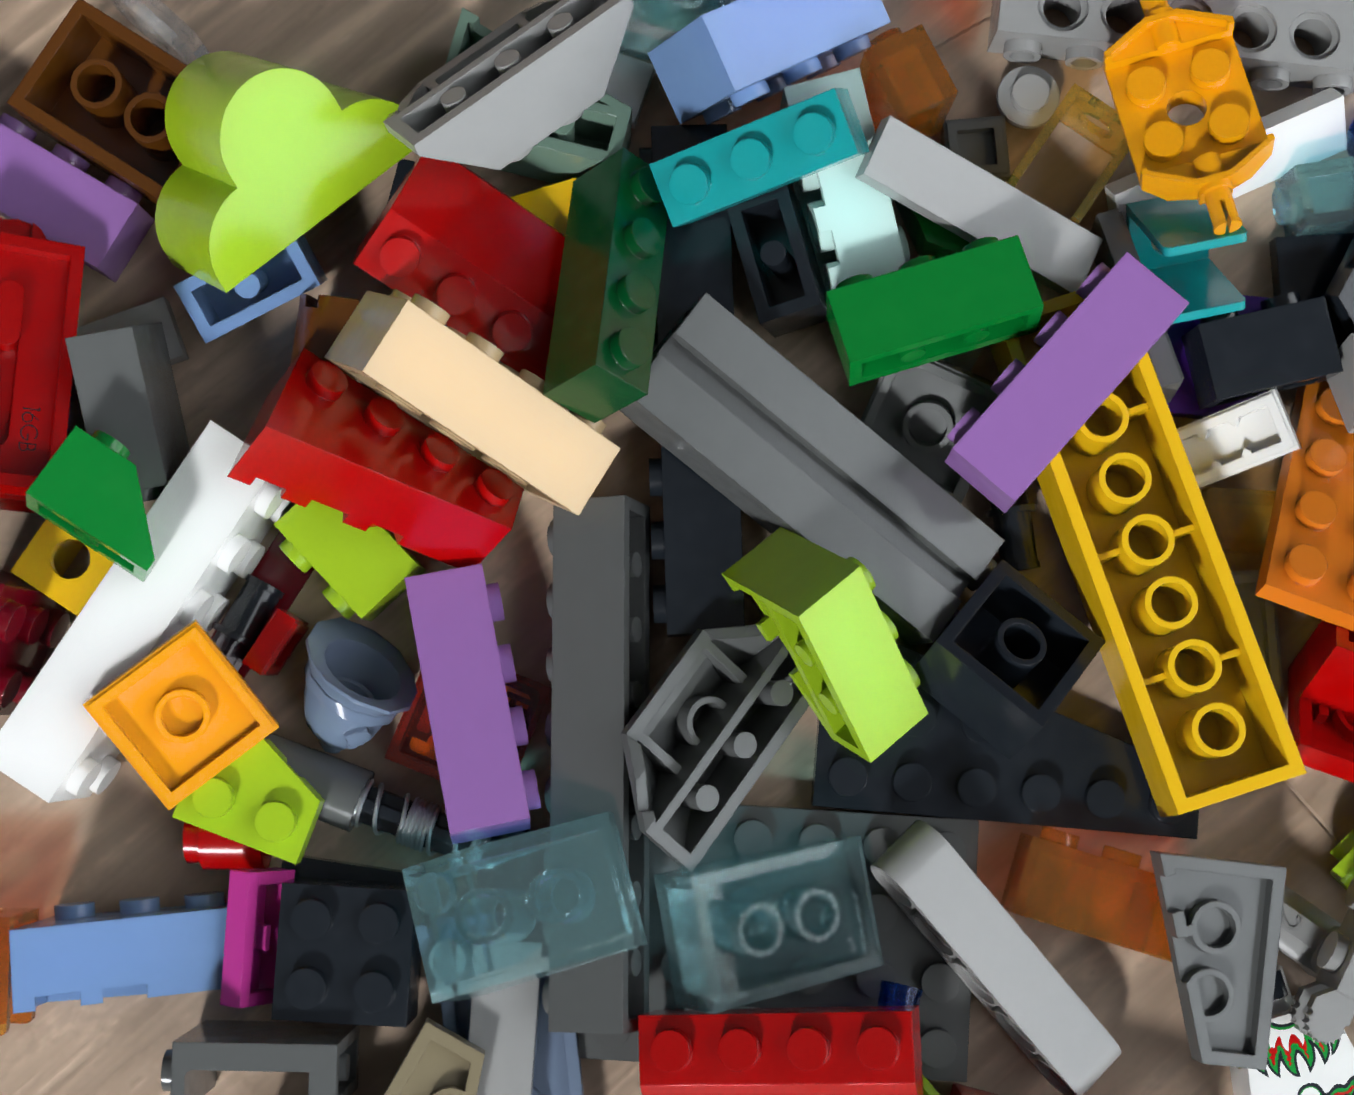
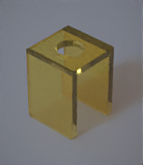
M1074 83L1006 183L1016 187L1060 122L1111 155L1069 217V220L1079 224L1125 158L1129 149L1117 111ZM1086 115L1099 120L1109 131L1092 123Z

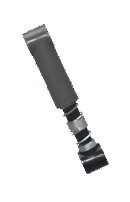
M274 733L265 737V739H270L287 758V763L300 777H304L325 800L318 817L319 821L350 832L354 826L357 828L363 823L372 827L376 836L384 832L396 836V843H401L406 848H414L415 851L418 850L420 853L426 848V853L429 857L436 853L450 857L455 867L464 863L466 871L474 872L477 875L476 883L482 888L510 900L536 906L547 878L544 869V853L550 838L532 830H524L452 844L447 816L445 813H442L443 808L441 805L438 806L437 803L433 804V802L429 803L428 800L424 801V798L420 799L419 797L412 801L410 800V793L401 797L384 790L383 783L376 787L374 786L375 773L373 771L325 752L312 749Z

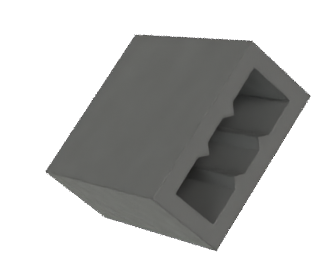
M162 322L65 338L86 433L92 435L95 430H100L121 442L131 453L127 460L136 465L143 502L157 499L190 451Z

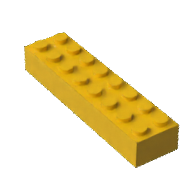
M1074 291L1043 301L1044 307L1036 332L989 345L999 375L1016 358L1026 366L1041 349L1033 340L1058 310L1069 317L1084 299ZM1147 352L1040 473L1037 479L1092 631L1106 641L1100 649V653L1160 817L1181 815L1306 774L1307 772Z

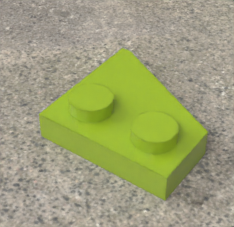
M264 738L176 805L172 818L296 865L302 861L325 800L304 777H300L287 763V758L270 739Z

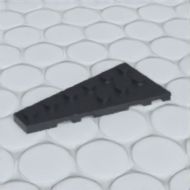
M897 644L903 659L914 668L923 655ZM919 686L917 690L928 714L872 763L833 740L820 720H817L811 796L812 806L1197 839L1199 809L1177 816L1160 817L1135 746L1057 712L1053 713L1045 726L1010 760Z

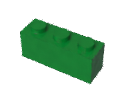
M1018 235L998 240L996 237L980 238L967 244L961 252L937 259L931 255L919 256L902 264L897 271L872 277L870 274L851 276L841 281L835 289L826 291L827 320L849 386L1036 332L1044 307Z

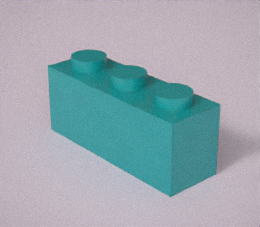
M833 88L649 164L672 227L693 223L868 153L870 150L848 89Z

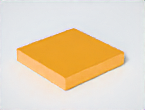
M196 619L83 703L85 709L168 810L172 809L279 728V723Z

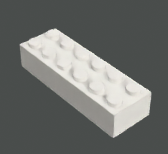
M211 420L146 515L155 562L149 576L142 582L113 563L0 730V771L48 803L87 798L93 792L99 795L113 781L121 767V762L116 759L120 750L83 706L84 701L196 619L206 632L211 631L213 623H218L229 606V600L225 598V595L238 576L245 579L247 574H251L265 552V547L260 543L272 525L295 505V503L281 498L282 488L259 478H255L251 485H247L227 477L244 441Z

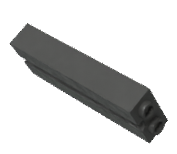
M708 293L703 294L686 309L652 353L648 395L619 410L769 533L772 534L778 528L783 527L845 559L854 557L868 569L875 581L876 587L872 590V593L880 610L891 619L898 631V637L909 646L934 643L958 614L959 610L957 608L962 603L959 597L967 587L971 591L977 590L996 567L997 563L992 558L1005 541Z

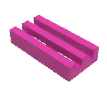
M272 867L267 869H249V871L240 869L230 870L220 1005L246 1008L273 1003L282 882L295 878L294 869Z

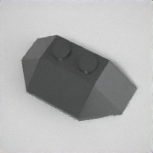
M755 624L697 629L621 732L639 830L687 872L692 873L810 706L788 674L797 666L779 636L771 642L766 641Z

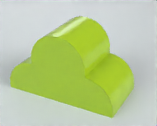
M212 52L192 61L175 79L165 105L167 137L182 165L169 177L160 192L156 205L155 226L159 243L172 265L226 293L412 152L411 149L390 134L383 123L389 114L398 110L399 104L323 82L304 71L239 52Z

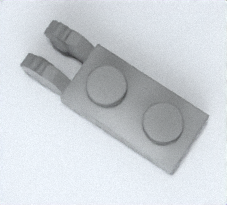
M1354 878L1346 892L1345 905L1349 908L1338 931H1332L1325 938L1319 950L1317 965L1321 970L1318 973L1316 982L1299 987L1294 997L1296 1003L1291 1005L1292 1011L1289 1012L1292 1015L1290 1021L1295 1024L1294 1028L1304 1035L1307 1034L1314 1041L1322 1042L1325 1045L1328 1042L1335 1044L1334 1042L1337 1039L1341 1040V1035L1346 1034L1344 1028L1346 1026L1349 1027L1354 1016Z

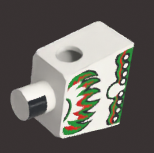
M1277 965L1266 1070L1230 1067L1233 1094L1354 1095V1047L1347 1034H1342L1341 1040H1335V1044L1328 1042L1325 1045L1322 1042L1314 1041L1307 1034L1304 1035L1294 1028L1295 1024L1290 1021L1292 1015L1289 1012L1292 1011L1291 1005L1296 1003L1295 995H1291L1283 968L1280 965Z

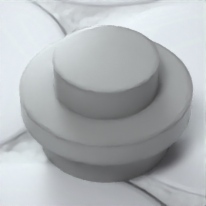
M1022 66L1010 71L1001 81L996 94V103L1000 114L1005 116V120L1009 124L1021 129H1034L1046 124L1056 112L1060 101L1059 88L1054 78L1045 70L1035 66Z

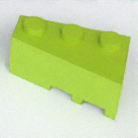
M780 527L722 573L733 591L740 589L751 595L765 615L755 624L765 640L771 642L779 636L789 651L797 667L788 674L833 740L872 763L928 714L917 690V687L920 685V679L913 667L903 659L895 642L898 638V631L891 619L880 610L872 593V590L876 587L875 581L868 569L854 557L845 559Z

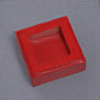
M277 608L241 663L259 675H278L309 629V623L291 611Z

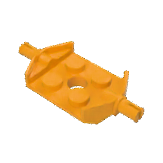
M1139 0L1144 18L1104 52L1103 70L1141 190L1166 201L1198 200L1199 205L1206 204L1215 235H1224L1226 225L1229 233H1232L1243 224L1232 196L1233 189L1251 179L1272 155L1275 141L1273 133L1266 134L1233 38L1234 18L1229 15L1180 8L1173 9L1169 6L1167 0ZM1190 104L1198 107L1204 114V117L1192 125H1179L1169 118L1168 113L1177 105Z

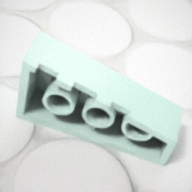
M860 67L783 88L780 110L833 88L848 89L868 147L870 146L875 135V128ZM865 154L792 183L795 196L801 204L826 291L835 289L841 281L851 276L870 274L872 277L897 271L902 264L910 260L906 235L903 228L897 226L892 206L893 199L855 178Z

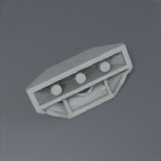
M544 0L518 13L417 83L400 102L398 110L389 114L383 123L390 134L420 157L501 170L509 163L519 161L527 156L533 146L560 127L575 122L582 116L584 110L604 97L634 4L632 0Z

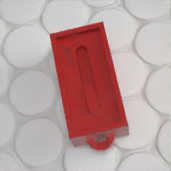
M2 217L0 218V510L37 514L26 507V491L67 438L73 372L65 338L77 336L86 247L47 240L41 228L33 223L31 225L19 219L2 220Z

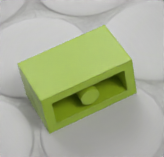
M311 500L306 508L295 504L273 524L286 537L279 545V548L302 572L306 573L313 567L326 580L329 586L322 591V594L346 619L349 620L356 613L361 619L372 622L406 590L405 577L421 575L426 571L406 547L397 544L395 536L391 531L378 526L369 527L366 531L345 524L342 522L343 512Z

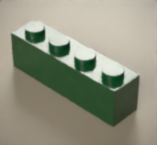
M624 147L573 181L543 395L593 423L648 395L668 214L649 164Z

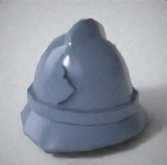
M342 617L319 621L315 624L305 640L309 657L304 667L306 679L304 691L305 719L307 726L318 738L323 750L327 753L337 754L344 749H355L358 746H362L371 740L383 725H389L398 713L410 710L417 694L414 674L401 652L376 631Z

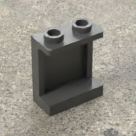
M205 1020L172 1042V1049L166 1050L161 1067V1086L163 1091H170V1095H205L215 1087L217 1071L309 1072L308 1095H352L358 1088L360 1025L298 1021Z

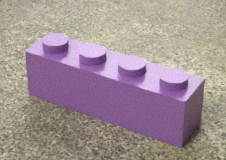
M3 112L0 116V215L6 219H19L31 225L33 223L41 228L47 240L85 246L84 265L116 283L155 221L139 205L143 195L112 175H109L105 183L88 175L86 171L90 164L59 144H56L51 152L47 151L33 142L37 135L35 131Z
M1128 252L1112 269L1101 262L1076 291V294L1084 299L1069 317L1058 310L1033 340L1041 347L1026 366L1016 358L990 388L998 395L995 401L983 414L972 407L947 436L955 446L951 449L945 463L1004 513L1010 509L1189 305L1186 299Z
M482 564L405 577L452 844L531 829L529 810L541 808L534 769L521 771L517 746L527 745L529 741L522 705L509 708L505 684L517 682L510 643L497 645L493 622L505 620L498 582L486 584Z

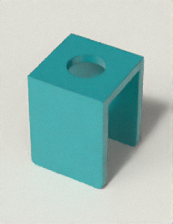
M1158 197L1126 204V224L1140 262L1189 302V305L1173 324L1245 309V297L1208 258L1209 249L1246 242L1247 229L1243 225L1232 233H1229L1226 225L1224 235H1215L1206 204L1199 205L1198 200L1166 201ZM1151 242L1156 246L1158 250H1155L1152 247Z

